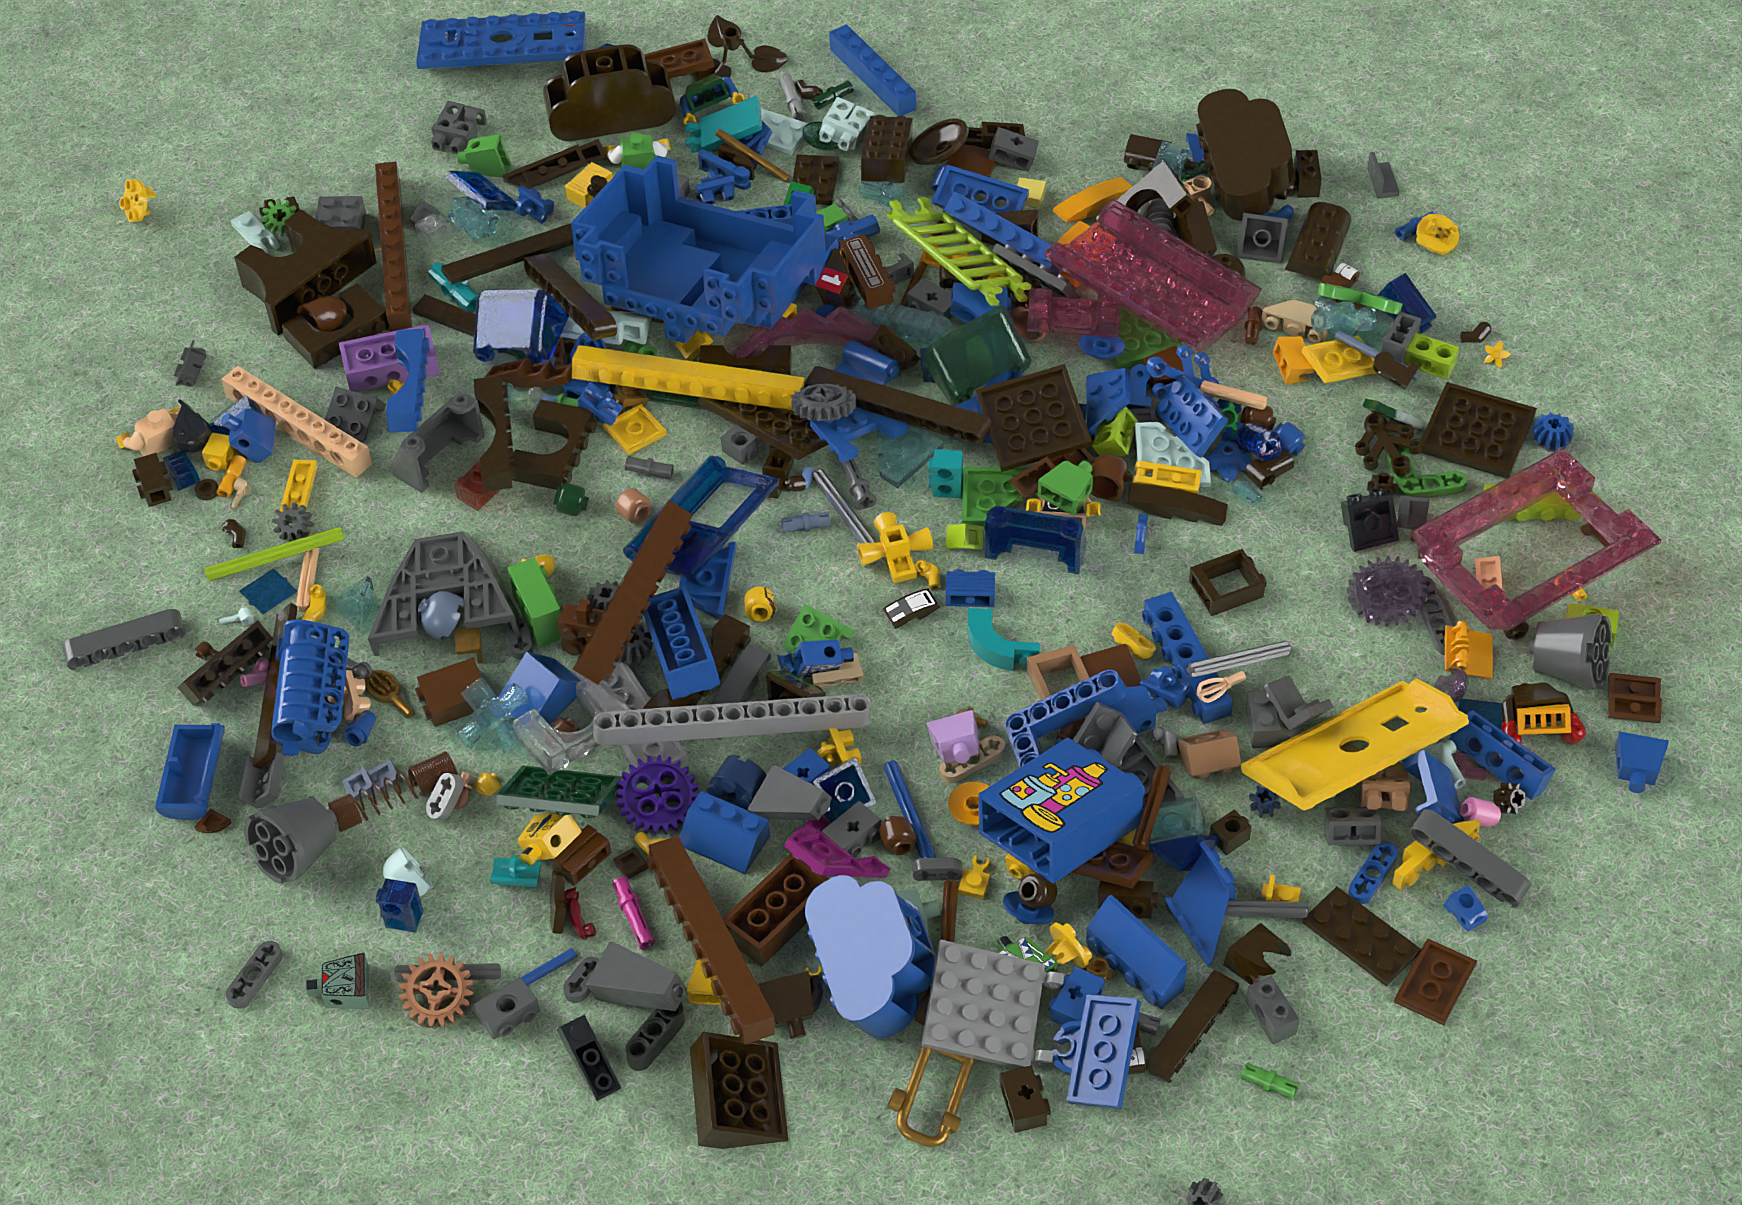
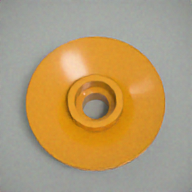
M967 782L957 786L951 792L948 799V808L952 817L962 824L979 826L978 794L990 786L981 782ZM971 806L978 807L977 809H970Z

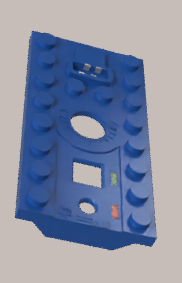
M574 10L569 13H530L519 16L511 14L502 17L492 15L486 18L468 17L467 19L448 18L447 20L429 19L422 21L416 60L417 69L563 61L573 53L586 51L585 12ZM552 33V39L534 40V34ZM500 34L513 36L507 42H493L490 40L492 37Z

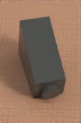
M773 764L748 810L766 819L819 820L822 814H825L829 809L832 797L817 786Z

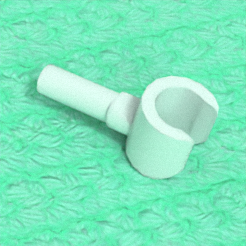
M246 607L240 609L237 615L219 619L220 624L241 621L243 626L255 623L253 614Z

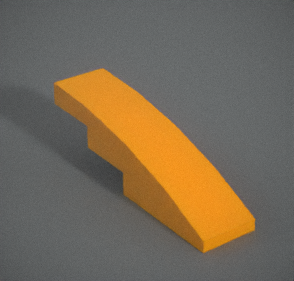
M1122 177L1110 179L1088 187L1055 206L1053 212L1067 223L1092 218L1098 215L1100 209L1109 207L1133 186Z

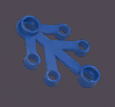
M1181 345L1176 351L1182 360L1184 372L1168 366L1160 357H1151L1147 361L1146 369L1154 378L1166 375L1177 380L1183 374L1199 389L1203 381L1219 384L1218 380L1210 374V358L1205 352H1199L1194 357V362L1200 367L1201 379L1195 377L1191 359L1193 352L1188 345ZM1174 382L1167 385L1158 383L1152 388V393L1157 399H1163Z

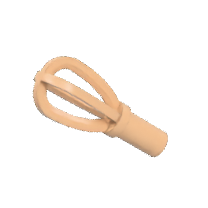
M1240 671L1228 677L1204 680L1199 683L1196 694L1201 701L1205 703L1212 702L1222 696L1231 686L1245 681L1246 675L1243 671ZM1220 682L1218 684L1202 689V687L1206 684ZM1220 690L1218 693H1216L1215 695H1213V696L1210 697V698H1205V697H1204L1205 695H1209V694H1211V693H1214V692Z

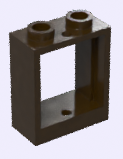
M1243 549L1190 567L1189 583L1211 616L1264 597L1265 587L1267 586L1266 579L1262 573L1259 574L1253 559L1247 556ZM1238 569L1249 586L1220 596L1210 582V579Z

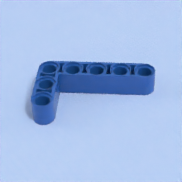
M1114 670L1103 671L1011 714L1006 719L1005 726L1019 767H1022L1043 753L1038 738L1088 716L1096 701L1109 706L1123 699L1127 688L1117 672Z

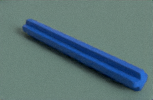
M895 760L886 762L884 764L885 773L903 816L910 821L916 834L915 845L920 857L937 858L898 763Z

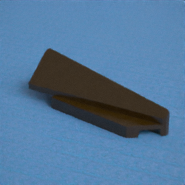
M596 139L582 146L577 144L506 173L502 177L505 183H511L519 187L525 186L527 189L583 168L591 162L606 160L607 157L599 139Z

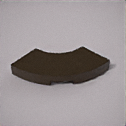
M552 871L550 924L552 933L562 934L564 930L566 913V877L562 871Z

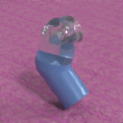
M532 387L528 391L529 399L536 406H538L541 399L557 402L559 396H547L539 387Z

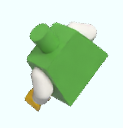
M638 132L632 133L630 137L621 138L620 146H604L606 157L612 163H619L620 169L624 165L645 169L657 155L665 157L667 151L671 150L668 138L654 141L652 135H642Z

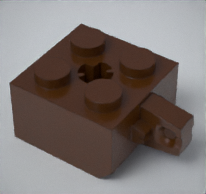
M580 599L579 605L566 603L558 619L562 650L574 656L581 654L604 610L592 608L591 602Z

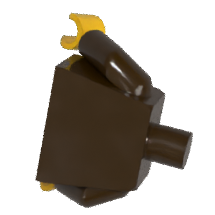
M818 966V972L816 973L809 972V968L806 967L805 972L758 984L774 1015L775 1028L787 1025L791 1040L806 1036L803 1021L812 1019L813 1013L819 1009L824 993L821 979L822 968Z

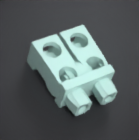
M837 97L823 119L819 139L826 143L834 141L844 151L854 150L864 133H867L870 116H874V112L858 105L853 110V103ZM838 105L846 107L847 110L838 109ZM857 114H864L867 118H859Z

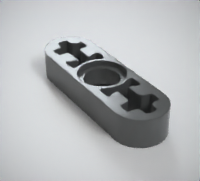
M266 941L260 944L227 988L226 998L231 1007L237 1009L246 1007L282 959V951L278 943ZM273 950L275 955H268L266 958L264 953H270ZM258 970L262 972L258 979L250 980L247 978L248 974L252 971ZM243 991L244 996H238L235 999L234 994H240Z

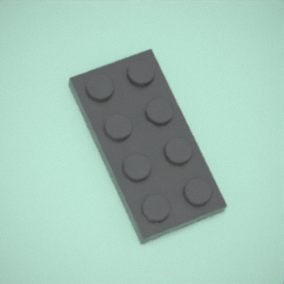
M996 243L992 251L1009 266L1032 279L1037 278L1040 284L1075 304L1079 301L1081 296L1075 291L1077 288L1069 283L1068 279L1060 274L1056 276L1051 273L1052 270L1042 264L1040 266L1037 265L1033 259L1025 254L1021 256L1011 246L1006 244L1003 247Z

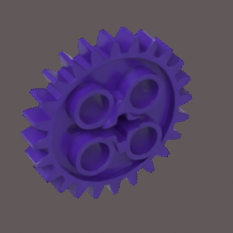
M649 755L645 764L642 760L638 759L637 768L630 764V774L622 772V779L624 781L617 782L620 789L616 790V797L620 798L617 800V807L622 808L620 816H627V825L635 822V831L640 827H644L645 834L651 829L654 836H657L659 830H663L664 834L668 835V828L670 827L674 831H678V823L684 824L688 809L699 795V793H696L699 785L693 783L695 775L687 776L689 767L680 769V760L674 765L671 764L670 756L666 762H663L661 755H658L656 761H653ZM665 778L672 779L674 782L671 784H663L661 781ZM640 783L647 784L649 787L647 789L640 790L636 786ZM655 793H658L660 798H657ZM675 801L679 806L671 808L667 806V803ZM648 806L654 809L651 813H645L641 810Z

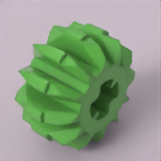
M277 199V205L274 206L270 201L268 202L270 209L263 208L262 211L266 215L262 216L261 220L262 222H267L264 228L266 230L271 229L272 235L279 231L280 236L283 237L284 230H286L284 221L295 214L296 207H289L290 203L288 200L281 205L280 199ZM278 214H283L281 222L277 219Z

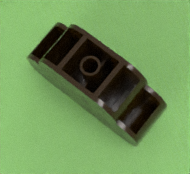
M630 44L571 54L562 63V75L550 79L543 89L551 133L563 141H576L659 127L668 123L676 112L675 98L666 67L656 61H646L643 51Z
M1222 89L1212 92L1199 102L1197 109L1199 123L1196 124V129L1199 136L1200 149H1203L1204 162L1209 169V179L1214 186L1216 201H1221L1226 215L1234 220L1242 221L1243 213L1264 215L1271 210L1274 204V194L1288 189L1294 180L1292 147L1280 109L1274 102L1268 99L1249 100L1243 92L1237 89Z

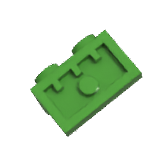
M804 604L782 647L794 654L800 642L839 641L842 635L850 638L854 630Z

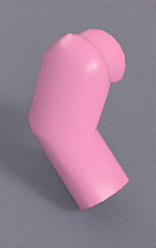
M265 658L257 659L252 672L241 675V685L248 687L264 683L267 677L269 661Z

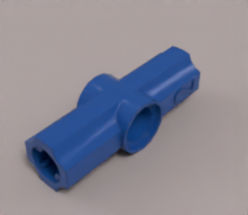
M872 214L854 222H840L833 230L825 234L838 237V249H840L839 241L865 234L866 238L880 233V227L876 217Z

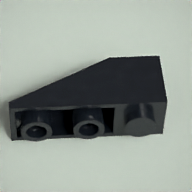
M585 1014L557 1029L567 1052L597 1101L621 1089Z

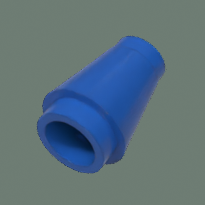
M365 710L346 726L344 738L350 745L360 746L362 743L365 744L376 721L375 714Z

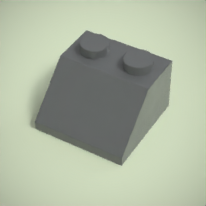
M1243 213L1237 257L1281 263L1289 219Z
M1266 690L1248 691L1246 712L1252 748L1275 747L1301 733L1300 726L1288 730L1281 722L1275 705L1267 697Z

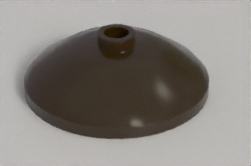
M953 118L940 121L928 127L916 137L910 146L909 155L912 161L919 165H934L952 158L966 142L969 133L968 126L963 120Z

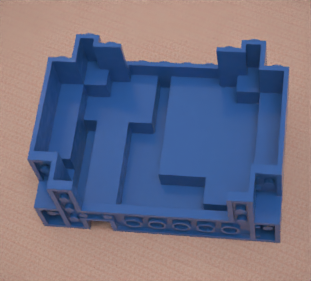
M658 155L645 169L624 165L571 223L575 257L580 262L582 281L601 285L604 304L664 320L666 338L685 344L697 329L724 337L736 322L772 329L807 284L816 285L834 248L838 249V237L825 234L824 217L816 213V199L813 194L797 190L791 194L793 226L680 197L676 160Z

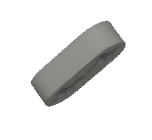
M451 773L441 775L426 805L429 817L445 820L450 816L463 790V780L459 775Z

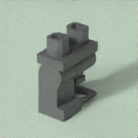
M447 101L432 127V148L441 151L445 145H449L450 151L456 155L459 151H464L469 141L477 138V124L486 125L485 110ZM452 108L458 109V112L454 114ZM479 114L481 119H477L476 116Z

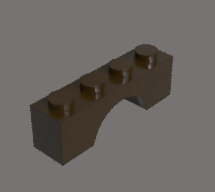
M700 345L699 362L791 375L792 351L791 345H768L765 351L758 356L737 358L730 355L723 345Z

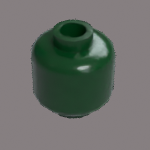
M564 483L562 487H557L553 505H556V509L560 513L578 516L581 510L586 511L589 497L585 496L586 491L583 487Z

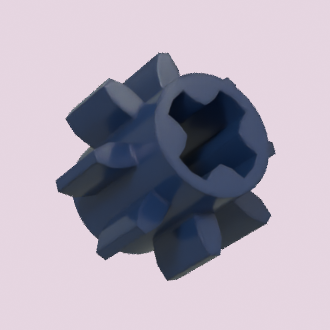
M1257 786V792L1249 794V800L1254 802L1250 805V810L1255 811L1257 809L1259 811V818H1262L1263 814H1269L1273 817V810L1281 808V803L1276 801L1280 796L1268 788ZM1265 798L1269 799V801H1266L1265 804L1261 803L1265 800Z

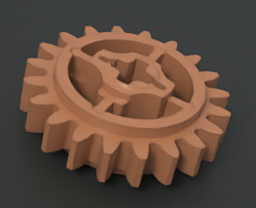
M430 953L428 955V962H424L419 957V967L410 964L409 968L412 974H402L407 983L399 984V988L406 993L399 995V999L401 1001H408L402 1008L404 1011L412 1010L409 1014L411 1020L419 1016L418 1023L420 1026L424 1025L426 1020H428L430 1028L435 1026L436 1021H439L441 1027L444 1028L446 1019L455 1024L454 1015L458 1014L464 1017L465 1015L461 1008H471V1004L466 998L474 997V993L467 990L474 986L472 980H466L471 975L469 970L461 972L464 968L463 962L461 961L454 965V956H450L445 961L443 953L439 954L438 960H434ZM434 972L428 980L419 983L425 975ZM445 972L451 974L457 980L458 987H452L451 984L445 982ZM437 986H440L442 991H438L437 995L434 996L431 990L434 991ZM415 994H420L428 999V1009L423 1008L417 1003ZM455 998L449 1006L439 1010L444 1002Z

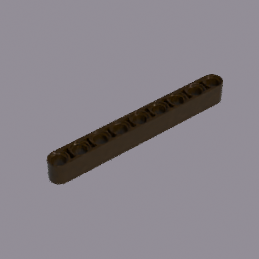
M547 253L524 258V268L527 276L592 340L617 335V325L614 317Z
M815 366L804 382V388L816 384H833L847 387V390H852L855 394L856 407L974 445H980L992 426L991 420L980 413L821 366Z

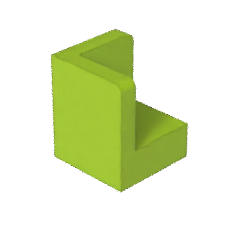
M970 524L947 525L946 549L982 550L984 526Z

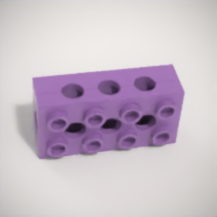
M429 325L408 328H424L425 338L429 337L430 351H427L429 363L426 365L427 377L440 375ZM396 331L339 343L350 391L359 392L387 386L388 382L392 379L401 382L407 380L409 372L397 361L394 344Z

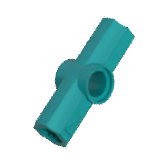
M434 263L428 271L429 278L441 288L443 295H447L451 299L450 301L454 300L467 311L473 313L478 310L482 304V298L470 288L468 281L465 280L451 285L441 272V266L445 264Z

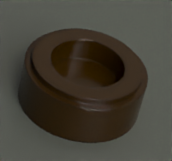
M212 479L199 481L195 486L196 496L200 500L215 498L217 496L218 484Z

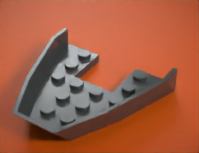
M462 531L414 540L391 579L368 636L374 656H379V643L419 637L418 600L430 598L431 595L439 591H447L453 594L464 592L465 625L467 629L511 622L514 633H520L519 614L493 563L468 532Z

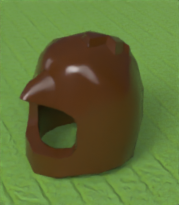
M317 295L318 299L298 307V315L301 314L317 330L325 332L336 331L344 323L347 316L345 303L335 296L324 297Z
M1101 454L1091 463L1093 467L1091 472L1093 476L1091 494L1097 498L1119 501L1124 495V482L1132 481L1133 475L1128 471L1127 464L1122 457L1114 454Z

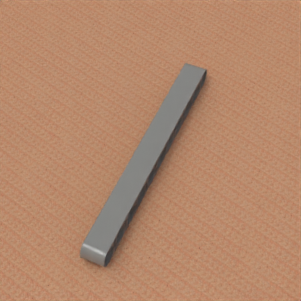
M863 694L601 712L594 717L593 734L597 744L610 746L829 730L830 728H860L866 726L870 721L871 701Z

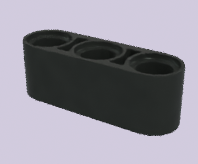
M680 1002L676 1011L655 1009L625 1045V1052L631 1069L635 1071L647 1069L685 1024L682 1002ZM670 1014H677L673 1017L668 1016ZM655 1033H659V1034H660V1035H658V1036H651L652 1034H655ZM637 1053H643L641 1056H634Z

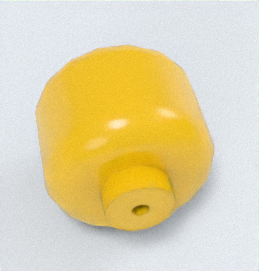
M482 772L475 780L474 787L482 795L490 796L501 787V783L498 781L500 777L493 772L491 774Z

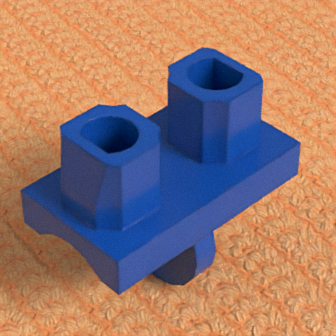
M713 170L707 171L708 177L701 179L702 183L696 184L695 196L702 203L715 204L714 195L721 194L723 202L734 199L735 180L733 175L723 178L722 174L715 175Z
M525 186L518 187L519 197L515 202L517 213L521 216L529 215L541 224L545 222L547 215L553 213L554 202L550 199L543 200L540 192L536 189L529 190Z
M591 382L587 384L577 401L579 407L588 409L595 414L599 422L602 424L607 423L609 426L614 424L617 415L623 408V406L612 399L613 394L608 391L605 394Z
M1163 666L1160 669L1155 668L1146 680L1140 682V686L1146 687L1152 698L1162 697L1169 700V705L1175 709H1178L1186 702L1185 694L1191 690V684L1173 676L1172 669L1167 666Z

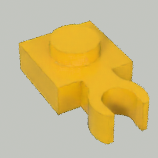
M975 855L972 860L973 870L964 869L958 894L983 900L990 881V874L984 872L989 869L990 859L987 857L986 863L979 865L977 864L978 855Z

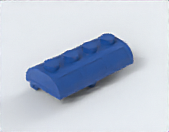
M211 723V725L174 724L155 809L159 814L170 819L181 820L200 819L206 815L225 732L224 725L220 723Z

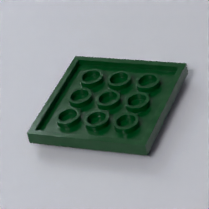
M522 765L497 793L496 805H504V808L510 810L522 807L530 808L529 810L532 812L549 810L555 811L558 815L576 813L581 814V817L595 818L601 814L616 794V790H619L617 782L622 781V776Z

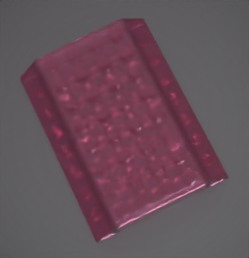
M1115 199L1103 206L1096 223L1070 243L1064 246L1056 242L1045 250L1044 253L1049 263L1060 271L1067 273L1078 282L1093 289L1097 294L1104 296L1115 305L1130 312L1134 317L1143 320L1152 328L1164 333L1171 340L1181 345H1188L1192 352L1196 354L1205 352L1241 321L1262 290V288Z

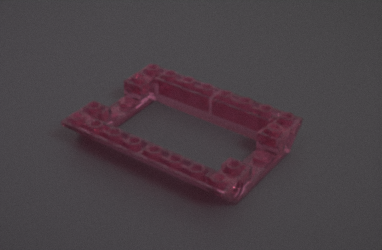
M1564 448L1412 531L1425 566L1488 629L1510 630L1662 542V539L1632 511L1627 509L1617 514L1592 491L1595 477ZM1555 492L1611 543L1514 598L1512 602L1505 596L1506 593L1497 584L1486 589L1461 565L1463 550L1458 547Z

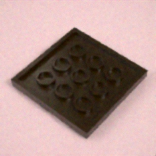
M1065 364L975 390L982 414L992 422L988 433L1001 472L1038 462L1046 456L1052 458L1092 446V440Z
M1446 382L1422 436L1423 450L1421 453L1509 479L1536 415L1537 408Z

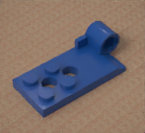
M950 165L940 166L931 184V189L936 192L932 204L942 209L946 207L954 192L963 195L993 213L1023 210L1029 195V189ZM978 194L986 195V199L983 201H976L974 198ZM999 200L1007 202L1002 208L995 206V203Z

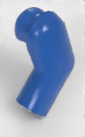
M1285 205L1275 214L1268 212L1263 216L1290 220L1294 215V209L1290 205Z

